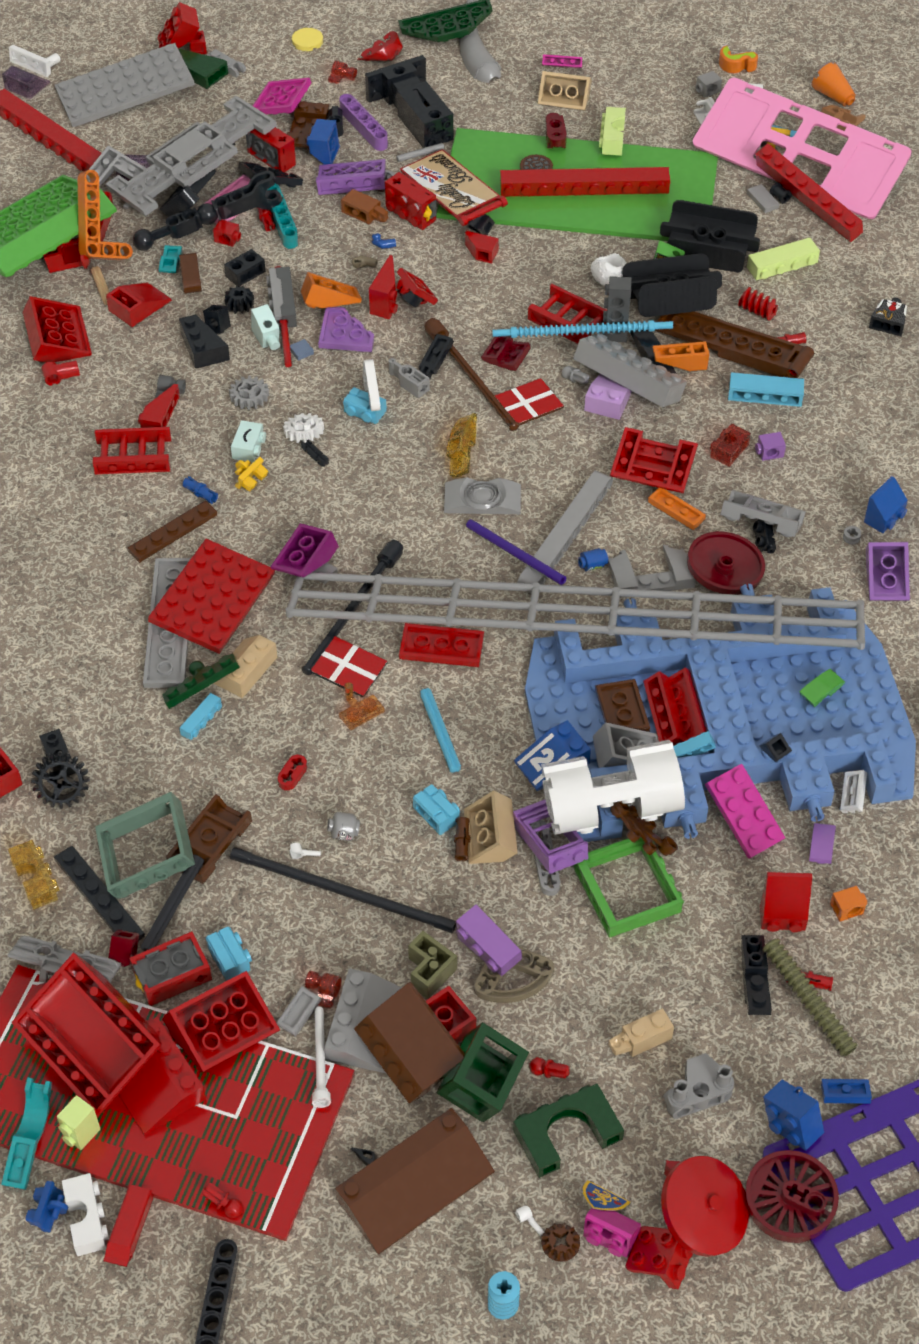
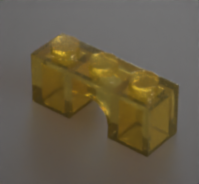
M29 840L9 848L8 852L18 877L26 873L35 874L30 880L22 882L33 910L58 900L56 892L60 890L56 880H51L49 877L52 872L48 863H43L42 861L44 854L41 847H36L33 840Z

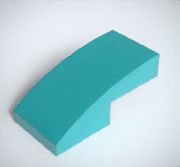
M164 246L159 272L177 273L180 263L179 255L183 251L182 246Z

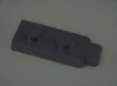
M436 334L419 365L420 372L429 378L433 374H437L454 343L451 337Z

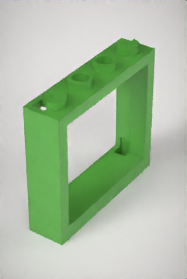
M628 838L588 852L587 860L584 859L573 866L609 938L681 913L684 903L681 897L682 893L676 890L673 876L667 873L665 862L661 856H658L656 851L652 855L644 851L642 845L645 842L642 838L635 843ZM642 851L669 903L616 921L589 868Z

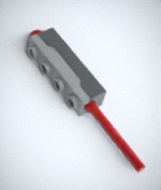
M276 266L269 268L270 276H266L267 286H271V288H268V297L272 298V300H269L270 310H274L272 314L279 328H281L285 367L289 368L292 366L288 328L297 327L290 267Z

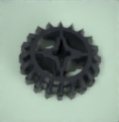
M61 751L58 752V757L56 758L53 753H50V760L45 756L42 757L43 764L36 763V767L39 770L32 771V775L35 777L31 779V783L37 784L33 787V791H40L37 794V798L45 797L43 804L51 801L52 808L55 807V803H59L60 809L63 808V803L71 807V800L79 803L78 796H85L82 790H88L89 785L85 783L90 781V777L84 776L88 773V769H81L84 766V762L77 763L78 756H74L71 760L69 752L66 753V757H62ZM61 765L60 769L56 772H46L53 766ZM68 767L76 772L79 781H75L74 778L67 774ZM60 776L64 777V781L61 784L57 783V779ZM42 779H46L47 782L54 786L53 793L46 789ZM65 788H75L68 794L60 795L61 791Z

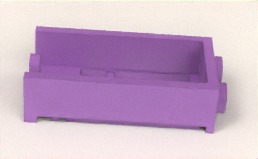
M546 800L513 811L516 831L549 874L588 859V843L581 838L577 831L563 833L570 843L549 851L536 832L551 827V823L532 829L529 825L550 817Z

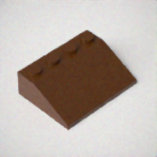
M411 982L407 983L367 1015L354 1028L409 1104L426 1095L461 1063L465 1055Z

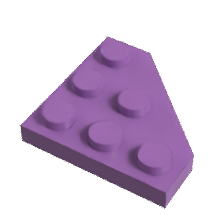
M328 307L325 309L318 342L319 348L372 352L374 334L371 331H367L359 320L355 317L352 318L344 307Z

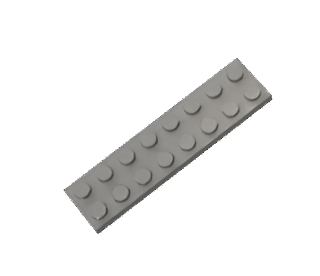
M155 558L150 614L191 558ZM150 622L148 626L143 686L144 688H170L177 686L186 677L189 640Z

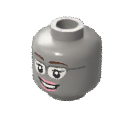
M336 812L332 819H328L327 831L331 832V836L335 840L351 841L354 836H358L360 821L352 813Z

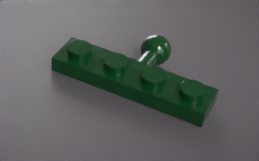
M233 653L225 655L215 664L206 667L201 661H193L189 665V672L193 676L187 677L177 686L168 688L162 694L167 707L171 709L239 669L240 666L237 658Z

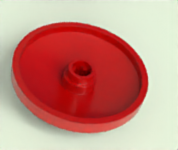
M694 1156L679 1162L668 1173L662 1188L661 1206L665 1223L675 1240L689 1252L705 1257L721 1255L735 1248L746 1232L749 1211L746 1203L745 1189L733 1170L716 1158Z

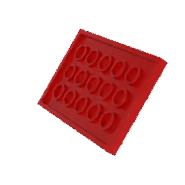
M206 538L151 612L148 622L220 654L275 574V570Z

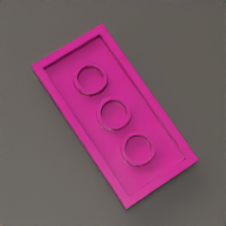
M743 764L734 767L705 784L748 859L785 839L783 832Z

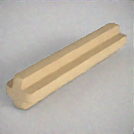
M92 267V276L104 305H107L106 294L110 291L100 267Z

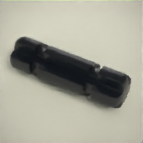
M307 440L306 443L301 442V448L305 452L307 451V454L321 467L329 464V458L312 444L310 440Z

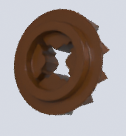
M565 1222L563 1224L554 1223L545 1229L541 1238V1246L544 1253L550 1259L559 1262L568 1261L576 1256L579 1251L580 1235L577 1234L574 1227L568 1226ZM563 1236H566V1245L560 1244L555 1247L557 1242L555 1237L561 1239Z

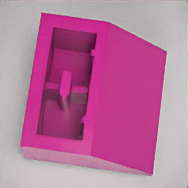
M591 1208L585 1217L583 1236L586 1237L590 1244L595 1246L600 1244L608 1248L611 1254L627 1258L640 1232L641 1224L616 1211Z

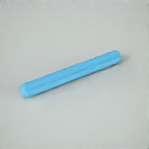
M429 688L422 689L420 696L449 770L452 773L461 770V765L432 691Z

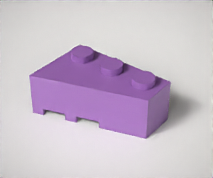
M477 904L456 920L458 939L486 962L492 972H497L503 976L522 960L521 950Z

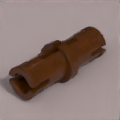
M458 817L456 819V835H454L453 841L456 843L454 858L457 861H467L469 859L468 843L471 842V836L469 835L470 819L467 817Z

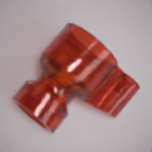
M336 60L332 65L328 82L338 84L345 77L354 81L357 76V68L348 67L346 63Z
M310 970L305 979V988L312 990L317 988L318 996L321 998L318 1006L331 1009L334 999L341 988L342 978L330 973H324L321 976L318 972Z

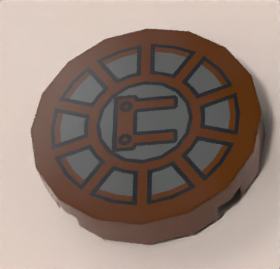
M538 154L529 155L521 160L520 170L553 169V163L546 156Z

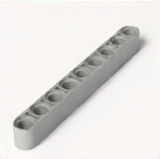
M595 470L533 557L554 569V565H557L563 557V552H566L572 544V539H575L581 531V526L584 527L591 517L590 513L593 514L600 504L598 502L602 501L608 492L607 489L611 488L613 477ZM527 565L517 583L533 584L537 582L544 584L545 578L548 577Z

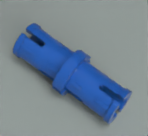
M190 476L184 479L183 487L192 491L196 497H201L211 504L217 501L218 493L210 490L206 484L199 483Z

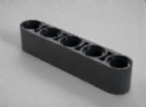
M223 1239L215 1247L195 1344H222L239 1262L237 1245L231 1239ZM226 1251L233 1252L229 1257H222V1254ZM220 1275H228V1278L224 1281L216 1280ZM214 1299H223V1302L219 1305L211 1304ZM212 1322L218 1323V1326L213 1330L206 1328Z

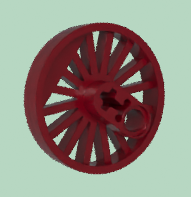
M794 1150L771 1153L760 1159L748 1176L746 1203L749 1215L759 1229L779 1241L801 1243L818 1237L830 1225L838 1208L839 1193L834 1177L823 1163L806 1153ZM781 1162H789V1181ZM795 1163L802 1164L803 1167L795 1181ZM774 1165L780 1179L772 1172ZM808 1168L816 1172L805 1182L801 1183ZM820 1177L825 1182V1184L809 1187ZM829 1191L831 1197H826L822 1193ZM758 1198L768 1199L756 1203ZM809 1204H816L819 1209H813ZM826 1205L831 1206V1212L825 1209ZM773 1207L762 1217L757 1212L758 1210ZM782 1209L775 1225H770L767 1221ZM787 1210L788 1232L778 1229ZM794 1215L801 1229L799 1233H793ZM803 1217L811 1223L814 1229L808 1230ZM821 1218L826 1219L823 1223L819 1221Z

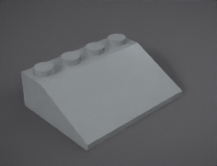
M349 968L324 1047L325 1059L327 1061L386 1073L354 1028L402 987L372 973Z

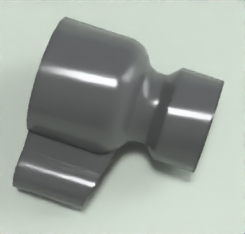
M159 375L155 398L173 384H178L179 394H184L186 380L178 379L176 381L172 376Z

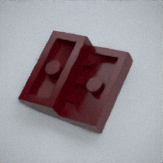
M511 336L494 337L481 356V359L487 363L516 371L531 349L530 343L513 341Z

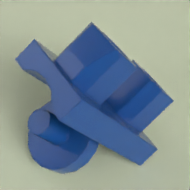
M46 1181L44 1187L35 1188L33 1198L38 1207L37 1209L28 1210L25 1217L29 1224L38 1226L43 1232L47 1233L51 1232L54 1220L58 1219L59 1214H66L68 1211V1206L63 1203L65 1198L63 1196L64 1192L55 1187L53 1181Z

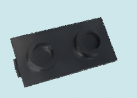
M758 519L753 524L756 539L755 545L761 553L767 551V553L772 554L776 550L775 538H772L774 536L773 525Z

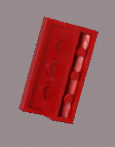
M685 667L670 677L658 671L643 681L659 742L670 740L673 746L703 732H707L689 669Z

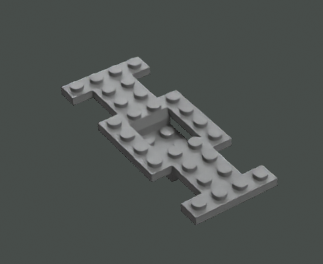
M234 96L223 104L225 110L230 113L212 125L205 121L201 124L199 122L194 123L147 155L145 158L151 166L129 181L117 175L106 183V187L146 216L158 208L157 202L152 199L157 194L169 188L175 182L182 187L191 186L238 153L237 148L232 145L235 141L253 129L265 135L277 126L276 121L238 96ZM207 147L212 149L211 152L189 167L186 166V161L192 159V157Z

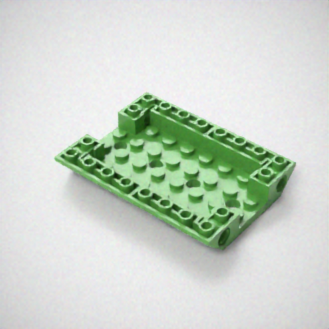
M61 175L0 211V275L4 277L14 275L19 269L26 268L29 263L41 259L44 254L56 250L61 244L67 243L71 238L79 235L78 182L76 179ZM99 188L101 221L111 217L113 213L117 212V209ZM87 193V198L90 200V194ZM87 211L88 217L91 218V213Z

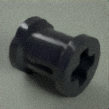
M779 182L775 183L769 191L773 197L775 196L779 199L781 204L788 202L792 196L791 191L784 189Z

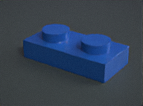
M822 1079L821 1081L824 1103L871 1104L872 1095L869 1079Z

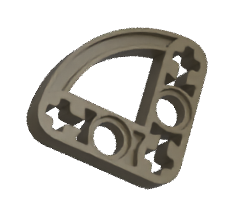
M517 946L521 950L522 957L529 958L530 962L526 965H521L518 962L512 968L536 977V979L521 988L496 990L503 976L498 973H489V967L485 962L475 981V994L483 1000L496 1003H512L525 1000L537 994L549 983L554 974V963L549 958ZM544 966H548V970L540 971ZM487 979H489L488 989L481 991V987H484Z

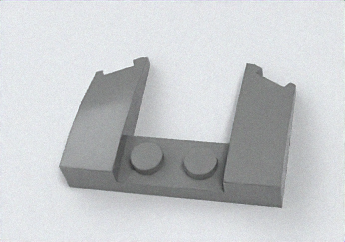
M108 145L89 170H95L98 173L99 186H101L114 171L131 180L147 168ZM127 203L123 205V208L129 209V207H132Z
M663 545L669 572L635 576L625 550L620 551L619 555L613 559L608 558L614 586L620 589L673 591L695 588L696 580L688 569L687 554L683 548L679 550L670 548L669 545Z

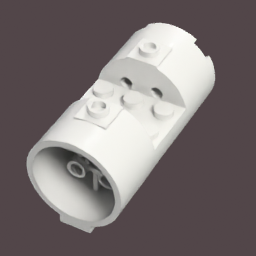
M670 740L626 748L628 771L592 778L584 756L541 764L542 776L545 777V780H543L548 814L553 821L551 826L554 834L580 831L581 834L593 832V829L599 828L597 805H600L601 808L613 806V802L622 801L623 804L634 802L638 816L641 819H645V821L657 820V816H662L664 813L684 810V787L673 743Z

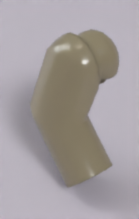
M363 255L352 259V266L358 269L365 266L376 267L378 264V259Z

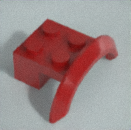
M79 238L63 243L56 250L44 254L49 273L79 266L87 269L91 262L88 256L80 255Z

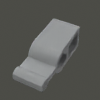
M394 358L388 360L389 374L399 379V385L417 398H420L430 390V378L411 365L402 366Z

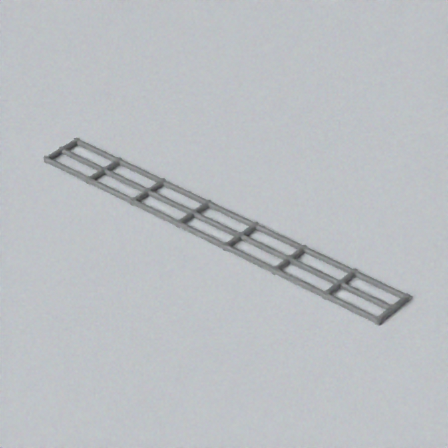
M312 572L304 578L296 577L286 608V616L288 618L295 616L365 620L366 622L446 625L447 627L456 625L526 629L527 631L608 634L609 636L617 634L688 638L691 640L773 643L774 645L796 644L849 647L859 650L865 648V602L863 600L845 601L788 598L779 595L770 597L700 593L699 591L676 592L620 589L619 587L544 585L537 582L525 584L460 580L459 578L450 580L382 576L381 574L356 575ZM304 580L374 583L371 594L301 590ZM382 584L452 587L450 598L379 594ZM460 588L532 592L530 602L458 599ZM540 592L612 596L610 607L538 603ZM620 597L692 600V611L623 608L618 606ZM298 598L369 602L366 612L295 609ZM700 601L774 605V615L700 612ZM377 602L448 606L446 617L374 613ZM782 605L856 609V620L782 616ZM457 606L528 610L527 621L454 617ZM536 611L604 614L609 615L608 626L535 622ZM617 615L691 619L690 630L616 626ZM699 620L773 624V635L698 631ZM781 625L856 628L857 640L782 636Z

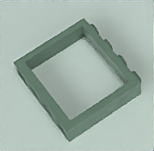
M172 792L95 826L107 891L117 899L125 898L129 894L145 889L151 884L165 880L169 876L185 871L187 868L195 865L182 804ZM172 813L180 854L120 881L112 840Z

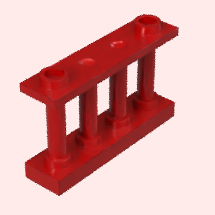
M551 284L549 299L541 307L533 303L528 307V320L540 326L542 325V327L546 325L548 327L551 325L553 327L556 325L560 327L561 324L565 327L566 324L568 326H571V324L576 326L585 316L594 319L589 325L592 323L594 325H597V323L606 324V322H603V311H607V309ZM556 301L564 305L556 314L547 311ZM571 308L579 312L571 321L562 318ZM585 332L583 335L581 333L578 335L576 333L573 335L571 333L568 335L564 333L562 337L578 344L580 339L591 336L592 332H589V334Z
M170 427L95 430L96 442L101 444L100 457H93L95 475L170 472L169 454H164L165 442H172ZM147 442H157V455H146ZM127 443H139L138 455L127 456ZM109 444H120L119 456H108Z

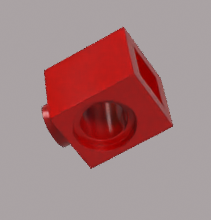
M203 30L197 31L193 40L189 42L191 52L207 54Z
M221 219L213 229L214 242L233 247L241 239V232L237 223Z

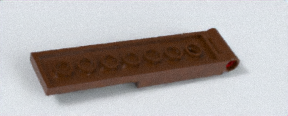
M695 311L662 315L657 322L673 321V329H655L657 332L691 343L706 341L708 348L718 351V357L779 377L798 378L815 354L814 350L809 346L795 344Z

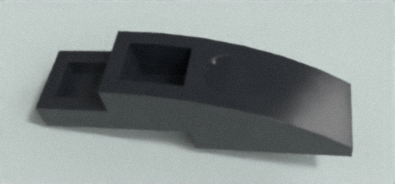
M764 935L741 936L744 996L748 1015H771L772 1012L767 975V955L763 951L765 946Z

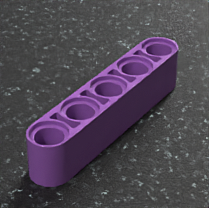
M341 95L339 102L343 116L374 149L378 151L387 149V131L352 95Z

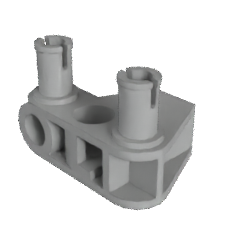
M707 1053L687 1059L685 1080H677L674 1083V1088H671L663 1095L668 1113L674 1119H678L728 1101L732 1097V1090L734 1088L731 1067L725 1064L720 1066Z

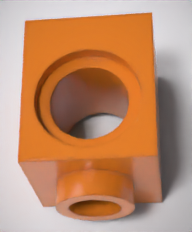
M854 886L833 893L830 905L840 922L864 914L867 899L864 893H861L858 887Z

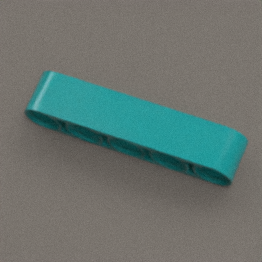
M275 184L267 189V191L277 190L282 196V202L269 210L272 213V219L283 246L293 249L298 246L297 228L279 185Z

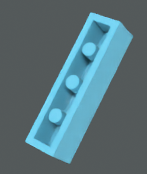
M210 693L181 725L180 734L190 740L193 737H197L200 729L205 728L208 720H211L215 712L221 709V698Z
M707 731L687 741L678 743L673 748L677 758L701 755L715 749L716 745L712 735Z

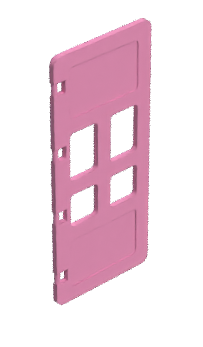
M738 78L728 80L693 138L695 148L772 180L774 179L759 168L756 159L753 158L763 141H768L785 148L786 151L783 156L792 163L797 155H802L829 166L831 169L820 186L852 213L868 219L876 218L911 157V149L907 146L887 140V138L850 123L842 122L840 119L805 105H800L760 87L750 85L748 82ZM746 88H749V89L754 90V91H753V93L751 94V93L746 92L745 89H746ZM794 106L800 110L796 112L791 110V107ZM780 112L803 120L793 137L771 129ZM841 125L846 127V129L843 131L838 129L837 126ZM814 126H819L848 138L839 155H833L805 143ZM888 144L890 146H893V149H887L884 147V145Z

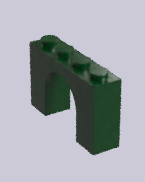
M598 1083L592 1086L586 1085L572 1095H563L556 1102L550 1105L543 1104L536 1111L530 1114L523 1113L513 1121V1131L538 1178L560 1169L561 1159L547 1132L550 1126L561 1118L573 1117L585 1122L592 1130L602 1149L623 1140L624 1129Z

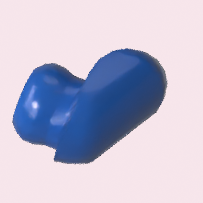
M379 233L372 235L371 241L373 245L382 249L396 247L395 238L383 240Z

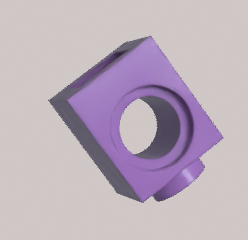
M781 432L759 435L758 443L755 444V450L757 455L760 454L762 461L784 457L786 444Z

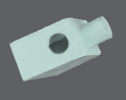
M266 304L251 309V330L262 348L269 346L271 350L278 349L280 347L279 326L269 305Z

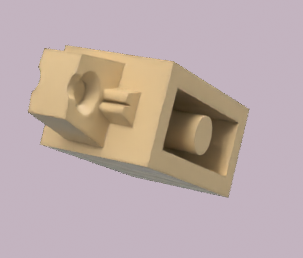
M662 1008L622 1026V1032L609 1040V1047L615 1056L629 1052L631 1057H634L671 1040L674 1026Z

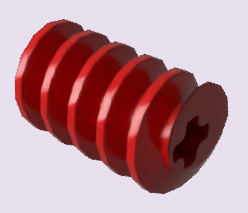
M749 287L741 295L738 306H742L743 309H748L749 312H754V314L760 315L762 318L766 317L770 321L778 310L776 299L773 298L769 302L770 296H766L763 299L764 293H760L757 296L758 290H754L751 293L752 288Z

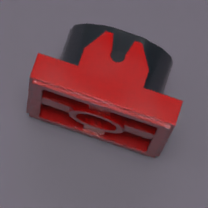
M403 268L397 271V274L401 277L397 283V292L406 302L413 307H418L419 304L427 302L435 305L438 302L437 297L421 278Z

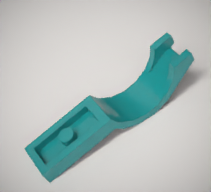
M29 1077L25 1086L26 1103L19 1129L13 1135L1 1183L3 1186L24 1190L28 1186L38 1141L46 1126L52 1085L50 1081H46L45 1085L33 1083L34 1079Z

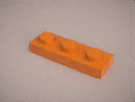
M658 488L648 497V503L693 531L705 520L706 514L665 489Z

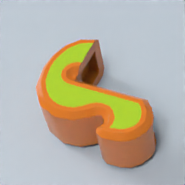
M727 45L721 48L719 66L724 71L739 73L743 69H746L747 72H753L757 69L758 54L755 52L731 55Z

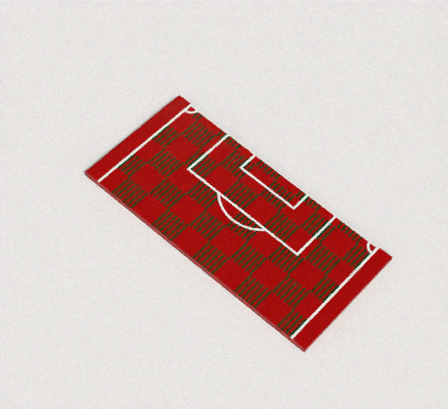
M17 965L0 997V1146L10 1149L13 1135L16 1134L20 1127L25 1110L27 1078H33V1083L44 1085L46 1081H50L52 1085L48 1118L44 1132L38 1141L34 1158L82 1174L90 1173L91 1177L127 1189L130 1184L152 1190L154 1198L287 1241L354 1077L355 1070L325 1061L326 1088L331 1093V1104L324 1108L312 1105V1093L316 1089V1058L264 1041L258 1042L202 1073L173 1039L162 1018L168 1011L125 998L147 1022L155 1017L159 1018L204 1086L206 1100L144 1136L122 1099L117 1095L100 1116L97 1117L100 1131L82 1150L78 1149L75 1145L70 1147L62 1139L63 1134L58 1128L60 1125L57 1115L69 1104L76 1094L11 1023L46 983L39 981L40 971ZM212 1183L223 1192H229L230 1194L227 1197L229 1199H239L243 1204L242 1214L237 1218H230L225 1214L223 1206L217 1209V1205L202 1194L207 1184Z

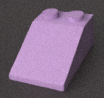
M599 374L587 391L584 411L620 420L632 391Z

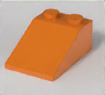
M307 272L301 288L304 302L311 308H328L361 303L362 300L357 287Z

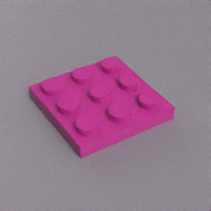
M310 78L269 81L253 104V107L264 114L292 113L312 82Z

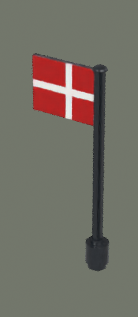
M391 540L385 544L377 556L378 565L370 575L382 574L386 568L394 567L402 556L404 549L399 541ZM364 583L357 593L368 594L374 583ZM351 601L344 611L355 612L362 601ZM338 619L305 666H302L301 670L306 675L314 674L347 691L364 697L388 661L338 638L337 635L348 621V619Z

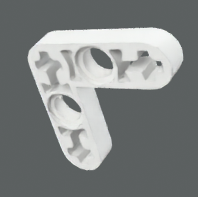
M373 359L364 360L363 384L365 391H368L370 410L379 411L381 408Z

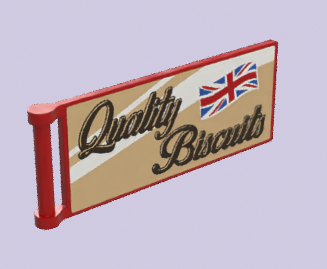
M443 149L400 168L405 176L436 194V202L454 216L462 226L490 211L508 205L507 199L504 196L496 193Z

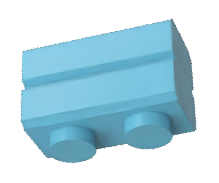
M353 387L344 398V412L349 416L359 417L367 423L377 424L387 410L386 399L379 397L381 410L371 411L368 392Z
M431 784L413 797V808L439 835H442L449 828L456 825L460 809L456 803H450L447 800L446 794L442 789H437Z
M228 926L206 937L207 948L226 981L245 971H250L249 962L252 961L248 950H243L240 946L242 940L238 932L233 933Z

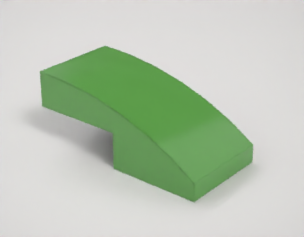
M828 669L809 682L799 692L815 708L828 695L831 697L845 684V681L833 670Z

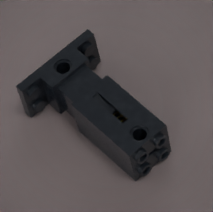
M424 55L365 73L366 100L370 103L384 98L388 105L394 104L398 109V117L423 148L454 140L453 113L426 81V58Z

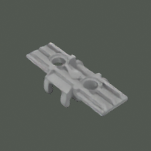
M24 935L19 938L8 953V957L41 966L39 981L47 983L48 975L56 973L74 951L61 948L60 945H57L56 941L47 942ZM85 950L83 954L74 952L98 970L109 982L112 981L121 967V963L116 960L90 954L88 950Z

